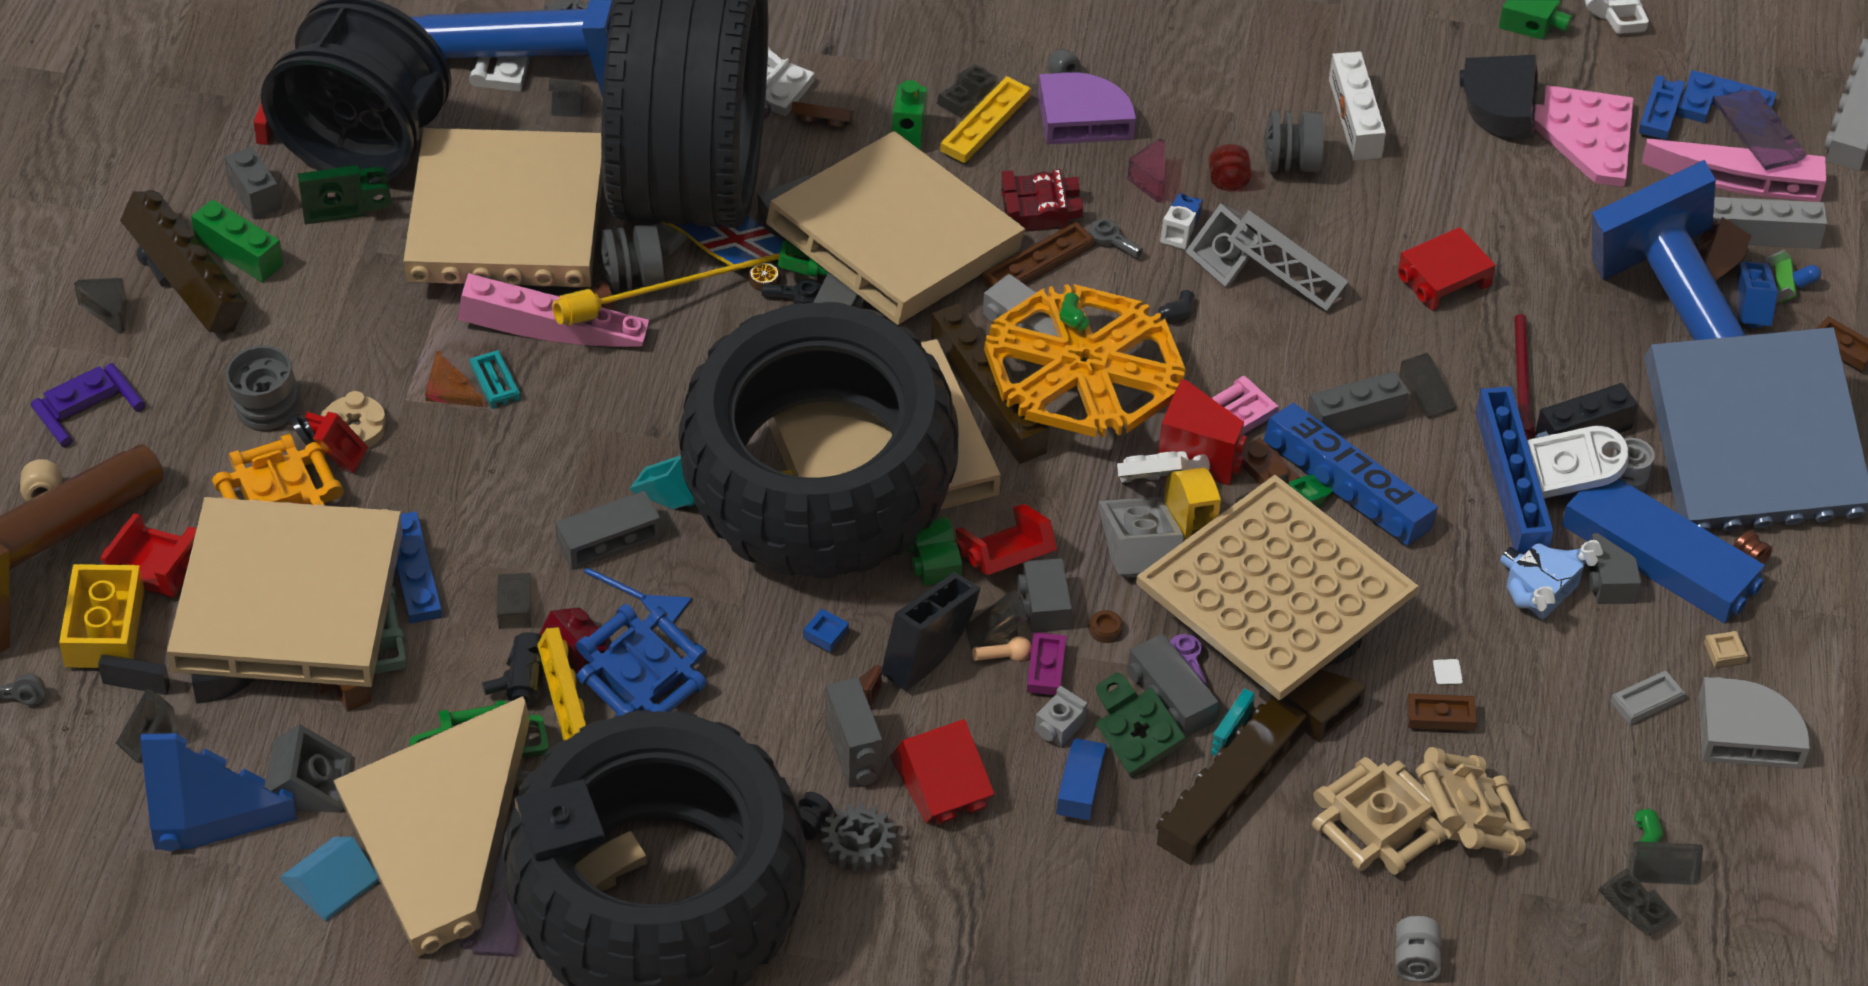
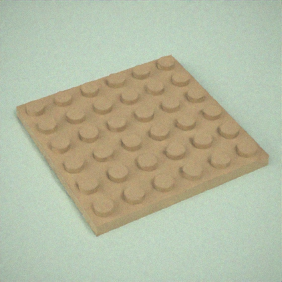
M1273 475L1137 575L1136 585L1279 701L1412 599L1418 592V585L1276 475Z

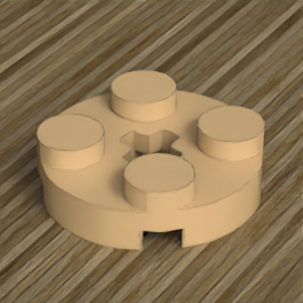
M359 391L349 392L345 397L335 400L322 411L321 416L324 417L328 411L337 413L347 424L349 421L359 420V425L352 423L349 426L364 441L368 448L378 443L384 435L386 424L384 409L377 401L365 397Z

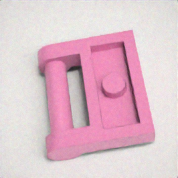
M1245 376L1238 378L1234 381V385L1212 397L1213 400L1223 406L1236 397L1242 396L1224 408L1244 421L1243 435L1269 420L1272 415L1278 412V405Z

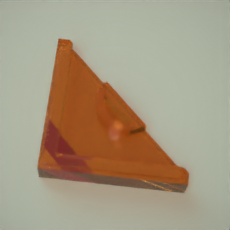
M436 351L425 391V401L483 407V396L478 394L469 385V381L456 367H452L443 357L441 351Z

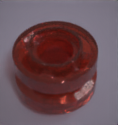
M1235 144L1223 145L1216 148L1210 154L1208 159L1210 178L1215 187L1221 190H1237L1250 182L1252 178L1250 155L1244 147Z

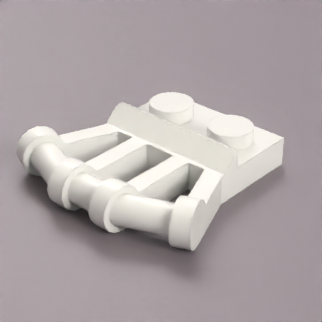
M768 46V65L771 67H767L765 109L786 117L791 111L792 101L798 102L814 83L815 73L789 63V58L780 59Z
M1180 451L1146 456L1126 457L1123 463H1118L1117 466L1121 483H1128L1139 478L1151 481L1159 480L1160 476H1168L1170 472L1205 467L1209 471L1210 463L1208 457L1204 454L1196 455L1193 459L1188 460L1186 452Z

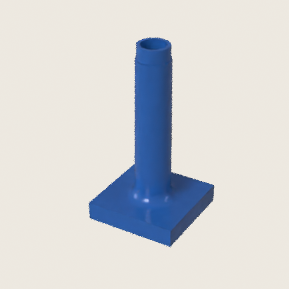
M589 0L587 9L411 16L433 37L446 58L590 56L603 99L606 51L614 0Z
M1705 160L1592 212V261L1602 279L1605 280L1647 260L1693 340L1746 336L1691 239L1713 229L1716 179Z

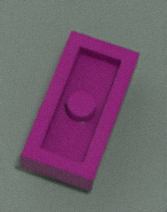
M1034 632L1027 692L1056 695L1057 689L1061 686L1067 636Z

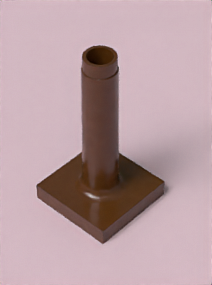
M137 445L127 451H122L0 516V652L10 647L9 570L143 496L148 490L162 483L164 477L162 466L150 448L145 445Z

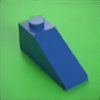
M1742 261L1738 263V314L1740 321L1751 328H1763V325L1772 326L1778 290L1769 263Z

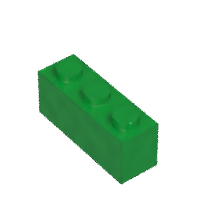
M211 199L191 216L194 237L203 247L263 283L283 266L279 239L215 200Z

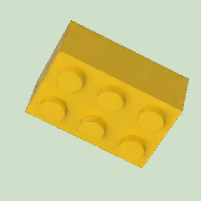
M73 564L59 641L65 667L99 668L98 662L101 655L104 654L134 659L145 591L140 565Z

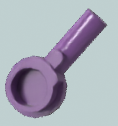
M1179 634L1173 637L1170 643L1207 687V681L1198 663V657L1202 649L1199 640L1188 634Z

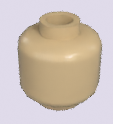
M44 459L34 460L25 465L20 476V492L23 499L27 502L63 483V474L60 468L54 462Z

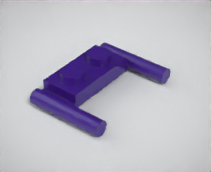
M110 363L105 366L104 370L98 366L44 392V398L34 399L31 402V407L62 447H67L72 443V438L58 420L67 418L116 394L118 391L121 392L136 412L145 408V402L115 364Z

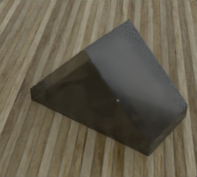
M123 278L85 279L74 283L78 304L116 332L122 334L125 331L127 306Z
M152 688L145 690L115 743L136 763L143 762L141 734L179 735L173 706Z

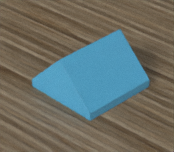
M354 837L331 838L280 876L281 881L325 922L379 882L376 872Z

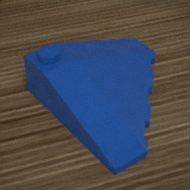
M141 734L140 741L150 830L155 850L175 851L177 849H192L296 820L297 813L293 793L285 789H281L279 794L270 791L264 787V778L246 769L241 770L240 774L233 772L225 767L227 759L206 748L201 751V754L194 752L190 748L185 747L187 739L178 734Z

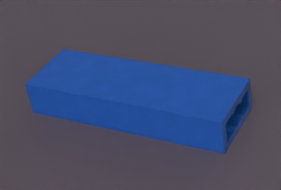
M1619 478L1608 485L1581 490L1566 505L1562 522L1563 527L1586 541L1591 540L1592 534L1598 533L1636 558L1639 573L1724 624L1733 614L1738 616L1744 609L1747 598L1750 595L1756 596L1764 584L1765 580L1761 578L1765 567L1763 563Z

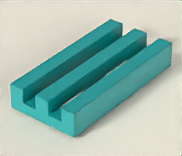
M499 350L469 359L470 367L491 409L497 408V403L499 402L502 405L509 404V399L512 398L515 402L521 400L520 392ZM490 360L495 361L509 389L508 391L504 392ZM480 363L483 364L497 394H493L479 365Z
M1245 688L1243 689L1213 734L1214 740L1212 742L1211 755L1216 756L1223 746L1228 747L1233 741L1238 728L1241 725H1246L1253 714L1255 693Z

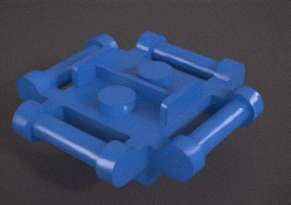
M623 604L616 610V615L592 635L589 637L584 636L576 643L580 654L591 663L585 665L577 673L576 679L582 685L587 684L616 712L615 717L625 715L627 712L641 710L671 712L694 692H700L707 686L705 677L700 672L692 669L704 658L707 650L701 644L696 645L667 618V612L661 606L656 607L646 619L641 621L630 605ZM625 625L628 628L626 632L610 644L609 649L603 654L597 650L600 644ZM658 626L687 655L681 659L652 630ZM682 680L685 682L659 705L655 704Z

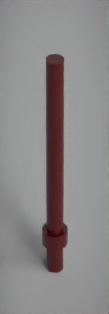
M1518 314L1514 317L1517 401L1526 439L1530 440L1534 439L1535 430L1534 424L1531 422L1527 319L1525 315Z

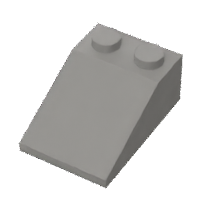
M1162 497L1099 501V510L1111 561L1119 575L1136 577L1183 542V533Z

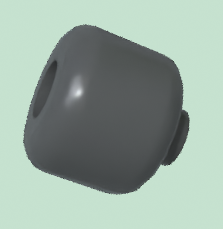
M1058 49L1050 55L1047 67L1050 73H1078L1080 61L1070 51Z

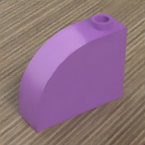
M1086 73L1039 74L1038 100L1046 145L1134 140L1136 121L1134 108L1128 96L1118 86L1104 78Z

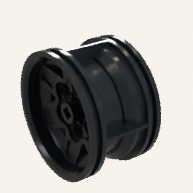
M322 0L313 6L299 26L295 36V50L280 57L266 76L261 88V104L266 120L275 135L294 155L318 171L358 165L359 169L383 167L386 169L388 181L405 169L417 149L419 128L433 121L448 99L452 85L451 72L443 51L433 37L418 22L399 9L379 0ZM378 177L370 179L371 182H377L380 180V178Z

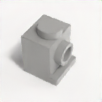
M1060 686L1056 691V695L1036 714L1035 731L1044 740L1051 741L1062 748L1086 723L1087 702Z

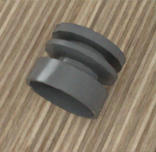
M1270 110L1264 132V155L1267 161L1268 172H1277L1279 159L1282 161L1283 172H1289L1292 159H1297L1299 173H1320L1324 142L1322 112L1301 111L1298 124H1293L1291 111H1285L1283 124H1280L1279 110Z
M655 224L634 226L633 240L630 241L627 239L624 228H618L617 230L618 242H614L611 229L602 230L601 263L603 275L608 282L611 293H618L620 291V278H623L626 291H632L633 277L638 276L642 288L664 282L661 247Z
M266 345L249 347L237 353L228 363L225 371L227 385L233 399L237 417L244 425L256 430L275 429L290 422V415L299 412L301 405L300 393L290 358L283 350Z

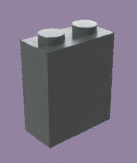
M855 677L825 685V726L848 787L866 786L881 780L882 737L859 678Z

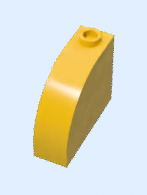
M1205 467L1174 471L1168 474L1164 502L1183 533L1184 542L1219 516L1221 498L1211 473Z

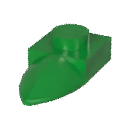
M1307 475L1287 482L1290 487L1316 507L1323 505L1326 497L1333 492V489L1319 482L1315 475Z

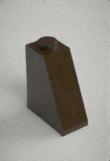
M1320 669L1281 700L1307 714L1304 732L1319 743L1363 706L1366 685L1360 681ZM1260 686L1259 697L1268 702L1273 695Z

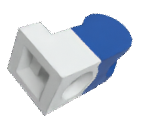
M1182 193L1177 195L1163 219L1160 243L1186 250L1190 236L1200 218L1203 199L1188 197Z

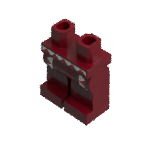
M1054 169L1052 173L1042 171L1026 176H1014L1013 170L1001 171V194L1005 214L1024 227L1025 231L1051 229L1058 226V229H1063L1067 227L1068 219L1083 218L1082 198L1066 199L1069 197H1080L1078 177L1063 178L1061 169Z

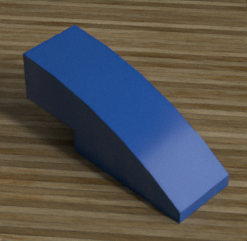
M1078 738L1073 739L1058 795L1057 815L1090 820L1106 753V743Z

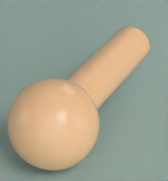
M1017 636L1012 638L1008 644L975 647L972 649V657L974 661L1006 657L1014 661H1025L1031 656L1032 644L1027 638Z

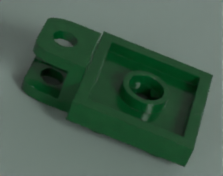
M358 165L297 174L305 224L365 216L367 211L385 209L392 204L387 172L383 167L359 169ZM374 177L380 178L377 182L370 181ZM328 193H334V196L328 197ZM376 195L384 196L382 199L379 200L373 199V197Z
M1114 673L1097 684V695L1109 715L1096 722V725L1131 779L1188 743L1186 737L1152 687L1137 696L1128 680L1120 673ZM1118 685V687L1108 693L1110 686ZM1141 726L1149 727L1146 730L1147 736L1142 739L1140 736L1133 737L1137 728Z

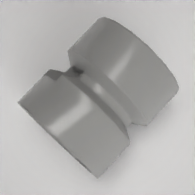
M1625 438L1629 461L1625 472L1619 479L1644 493L1648 486L1654 462V450L1647 442L1641 439ZM1614 448L1612 457L1619 455L1620 451Z
M1411 916L1400 920L1396 925L1395 946L1397 948L1395 952V971L1397 975L1410 982H1427L1435 979L1441 971V927L1439 923L1425 916Z

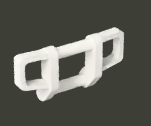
M1585 0L1587 9L1601 19H1607L1616 33L1622 34L1647 30L1649 20L1640 0ZM1636 16L1638 21L1623 22L1619 18Z

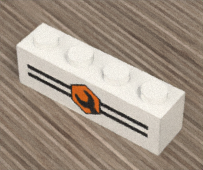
M1360 51L1332 54L1329 81L1352 159L1355 161L1382 158L1386 132L1362 53Z

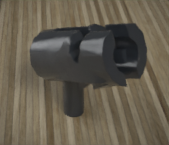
M526 632L515 636L507 659V665L510 666V669L504 672L503 677L482 682L485 695L506 690V696L510 701L522 696L526 706L538 701L543 664L537 644L542 635Z

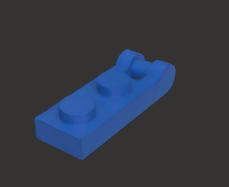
M1656 76L1638 133L1667 140L1685 86L1684 81L1676 80V82L1665 80V76Z

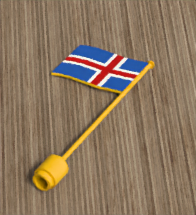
M750 216L746 217L740 228H723L721 225L719 227L697 226L694 222H691L689 225L664 222V224L686 235L708 254L729 266L600 299L590 289L561 295L558 300H554L552 303L553 315L558 324L570 326L596 319L602 304L779 260L784 240L770 233Z

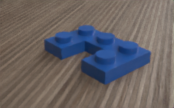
M1692 70L1676 116L1705 123L1712 104L1739 112L1733 131L1762 139L1777 92Z

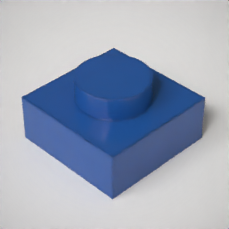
M821 608L803 629V638L831 652L848 633L849 623Z

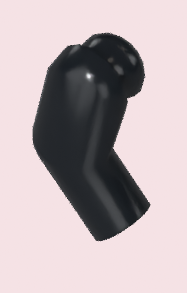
M1183 290L1178 301L1160 306L1158 313L1161 314V321L1164 318L1166 322L1186 320L1191 313L1195 298L1194 293L1190 290Z

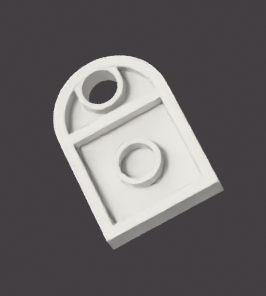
M1591 426L1527 440L1544 498L1608 485L1620 478L1628 466V447L1624 438L1618 432L1608 427ZM1610 448L1620 451L1619 455L1615 457H1607L1603 453Z

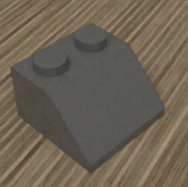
M299 724L274 739L265 788L278 794L281 789L293 793L296 811L339 813L343 810L344 806L333 780L349 774L352 754Z

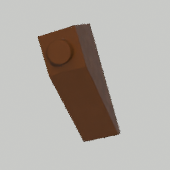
M1723 217L1713 222V229L1703 233L1697 248L1715 281L1746 258L1749 252L1747 246L1751 238L1750 234Z

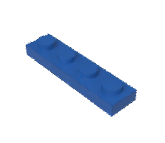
M417 511L401 514L403 533L396 570L409 623L441 618V606Z

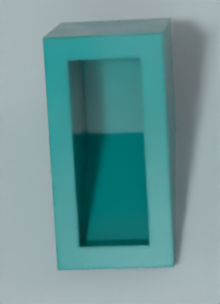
M681 455L645 467L629 488L634 494L645 491L651 501L670 509H676L685 505L690 507L695 504L694 497L683 477Z

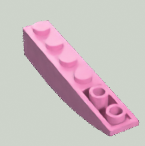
M1647 139L1642 158V164L1671 175L1705 160L1716 179L1715 188L1761 197L1821 202L1826 184L1825 156Z
M468 273L461 295L457 320L519 336L577 345L609 347L642 346L649 323L648 319L601 308L600 312H598V317L594 320L570 326L560 325L556 322L552 311V303L554 300H558L559 296Z

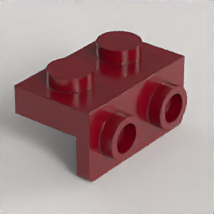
M580 607L551 610L539 634L543 635L546 628L559 627L562 640L567 642V659L570 669H573L577 675L589 661L580 654L576 643L584 636L589 637L599 628ZM609 639L605 640L597 647V650L603 654L609 649L612 642Z

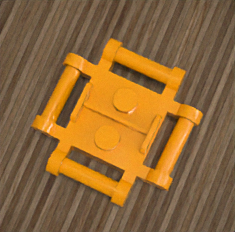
M290 433L280 436L281 440L240 453L238 450L228 453L234 472H219L212 478L215 489L221 492L224 498L238 499L234 492V488L239 487L245 500L291 502L309 505H324V503L340 498L344 493L340 481L335 480L324 458L325 451L317 442H312L305 449L297 451ZM252 462L251 467L245 468V464ZM314 464L324 485L322 488L315 489L305 465Z

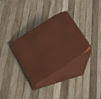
M875 665L859 677L869 707L873 704L882 687V669L879 665Z

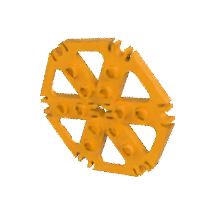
M1065 284L1063 294L1056 293L1053 286H1050L1048 296L1043 288L993 320L984 346V351L1003 402L1007 399V407L1021 404L1019 405L1018 415L1020 417L1025 416V420L1097 438V431L1101 437H1106L1107 427L1114 428L1117 435H1121L1122 427L1124 426L1127 434L1169 405L1180 380L1184 379L1186 369L1165 318L1160 322V313L1151 317L1147 316L1150 306L1148 304L1142 305L1143 301L1073 284V289L1068 284ZM1067 293H1075L1080 299L1077 308L1083 312V307L1091 306L1115 312L1121 316L1093 334L1090 325L1082 332H1078L1075 328H1070L1060 320L1059 313L1065 295ZM1043 312L1051 317L1057 336L1017 327V325L1034 314ZM1151 339L1157 342L1166 364L1124 353L1143 340ZM1012 357L1044 365V367L1020 383L1012 384L1009 381L1002 361ZM1083 357L1088 358L1086 362L1080 360H1082ZM1112 383L1150 392L1154 399L1135 412L1128 414L1122 410ZM1074 386H1077L1088 417L1084 420H1076L1056 413L1052 414L1045 409V406Z

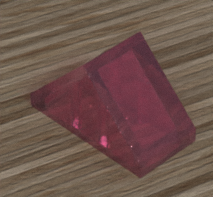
M1158 139L1130 157L1128 164L1127 180L1156 202L1163 201L1165 139Z

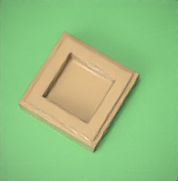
M1737 631L1706 635L1704 644L1714 668L1746 663L1748 655Z

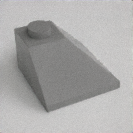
M1220 203L1185 252L1225 287H1229L1250 256L1227 240L1241 221L1243 214L1237 209ZM1246 224L1236 239L1246 246L1259 244L1257 231Z

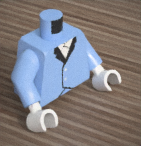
M1597 540L1587 541L1580 549L1569 551L1535 544L1523 555L1512 547L1507 548L1500 559V563L1510 569L1506 587L1516 607L1528 608L1538 618L1544 620L1579 586L1584 567L1583 564L1587 563L1589 566H1594L1598 562L1597 556L1603 555V550Z

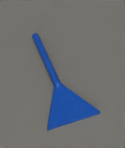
M585 568L584 570L586 574L640 599L650 613L656 607L661 606L667 612L666 617L673 623L692 600V597L645 595L590 568Z

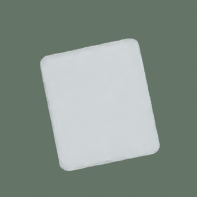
M1458 659L1433 660L1437 684L1463 683Z

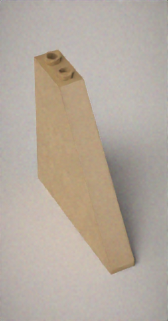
M523 696L333 780L339 798L416 957L433 953L440 949L441 946L456 939L466 938L482 927L530 723L528 709Z

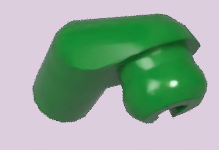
M1067 293L1060 309L1059 318L1070 328H1075L1078 332H1082L1089 326L1090 320L1087 316H1084L1082 310L1077 308L1080 300L1078 295Z
M1646 808L1645 810H1638L1634 816V821L1637 822L1636 825L1644 830L1643 836L1635 846L1636 852L1643 857H1649L1663 838L1659 815L1654 810Z

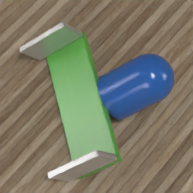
M1785 250L1766 258L1771 266L1775 265L1778 290L1776 303H1783L1797 296L1795 283L1798 288L1802 289L1819 281L1821 278V270L1816 265H1809L1794 272L1792 258Z

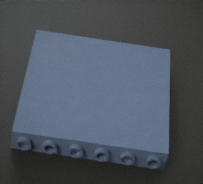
M1834 327L1651 344L1644 356L1678 514L1707 531L1716 528H1723L1724 531H1734L1747 525H1754L1755 528H1764L1777 522L1795 525L1807 519L1825 522L1837 516L1855 519L1865 515L1868 511V472Z

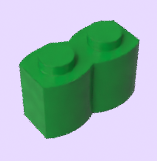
M948 517L936 518L931 527L922 529L919 532L916 543L907 550V552H913L914 557H912L913 573L915 577L920 576L923 585L939 583L953 572L962 576L961 556L954 539L950 520Z

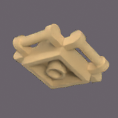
M1428 748L1424 754L1425 763L1417 767L1416 773L1419 780L1424 783V789L1448 839L1462 841L1464 846L1476 850L1484 847L1505 851L1510 856H1521L1526 848L1525 840L1533 834V830L1529 822L1523 820L1509 791L1511 786L1506 776L1500 775L1488 778L1485 773L1486 761L1481 756L1470 755L1469 757L1445 753L1440 748ZM1446 767L1455 768V770H1447Z
M1364 757L1356 762L1354 769L1329 786H1321L1313 793L1316 803L1320 807L1327 809L1314 819L1312 827L1320 834L1325 833L1353 860L1352 864L1360 872L1367 869L1373 860L1379 857L1384 861L1388 871L1397 875L1405 869L1406 863L1433 844L1439 845L1447 839L1444 829L1436 820L1438 816L1424 787L1407 772L1408 767L1400 760L1390 766H1387L1385 763L1377 766L1372 760ZM1339 819L1367 847L1361 850L1334 822ZM1420 827L1426 832L1398 853L1395 851L1411 840L1414 831Z

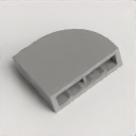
M1704 677L1698 696L1702 761L1803 769L1810 750L1808 730L1798 710L1786 698L1774 690L1754 682L1724 679L1722 677Z

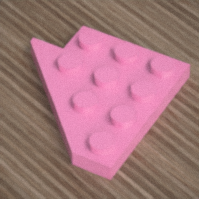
M1546 85L1543 105L1536 104L1534 129L1594 183L1625 186L1633 97Z

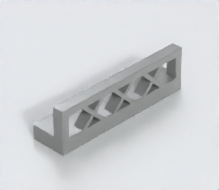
M1250 210L1246 211L1239 224L1227 239L1326 311L1348 282ZM1246 224L1257 231L1259 244L1246 246L1236 239ZM1261 234L1272 242L1262 243ZM1276 244L1282 248L1284 261L1269 263L1265 260L1263 246ZM1260 247L1261 256L1251 250V248ZM1286 252L1293 256L1295 260L1287 261ZM1301 262L1307 267L1308 279L1295 281L1290 278L1288 264ZM1284 265V266H1285V273H1283L1281 270H1279V269L1276 268L1275 266ZM1311 270L1321 277L1312 278ZM1326 280L1335 286V289L1325 302L1315 295L1313 282ZM1309 283L1310 291L1300 284Z

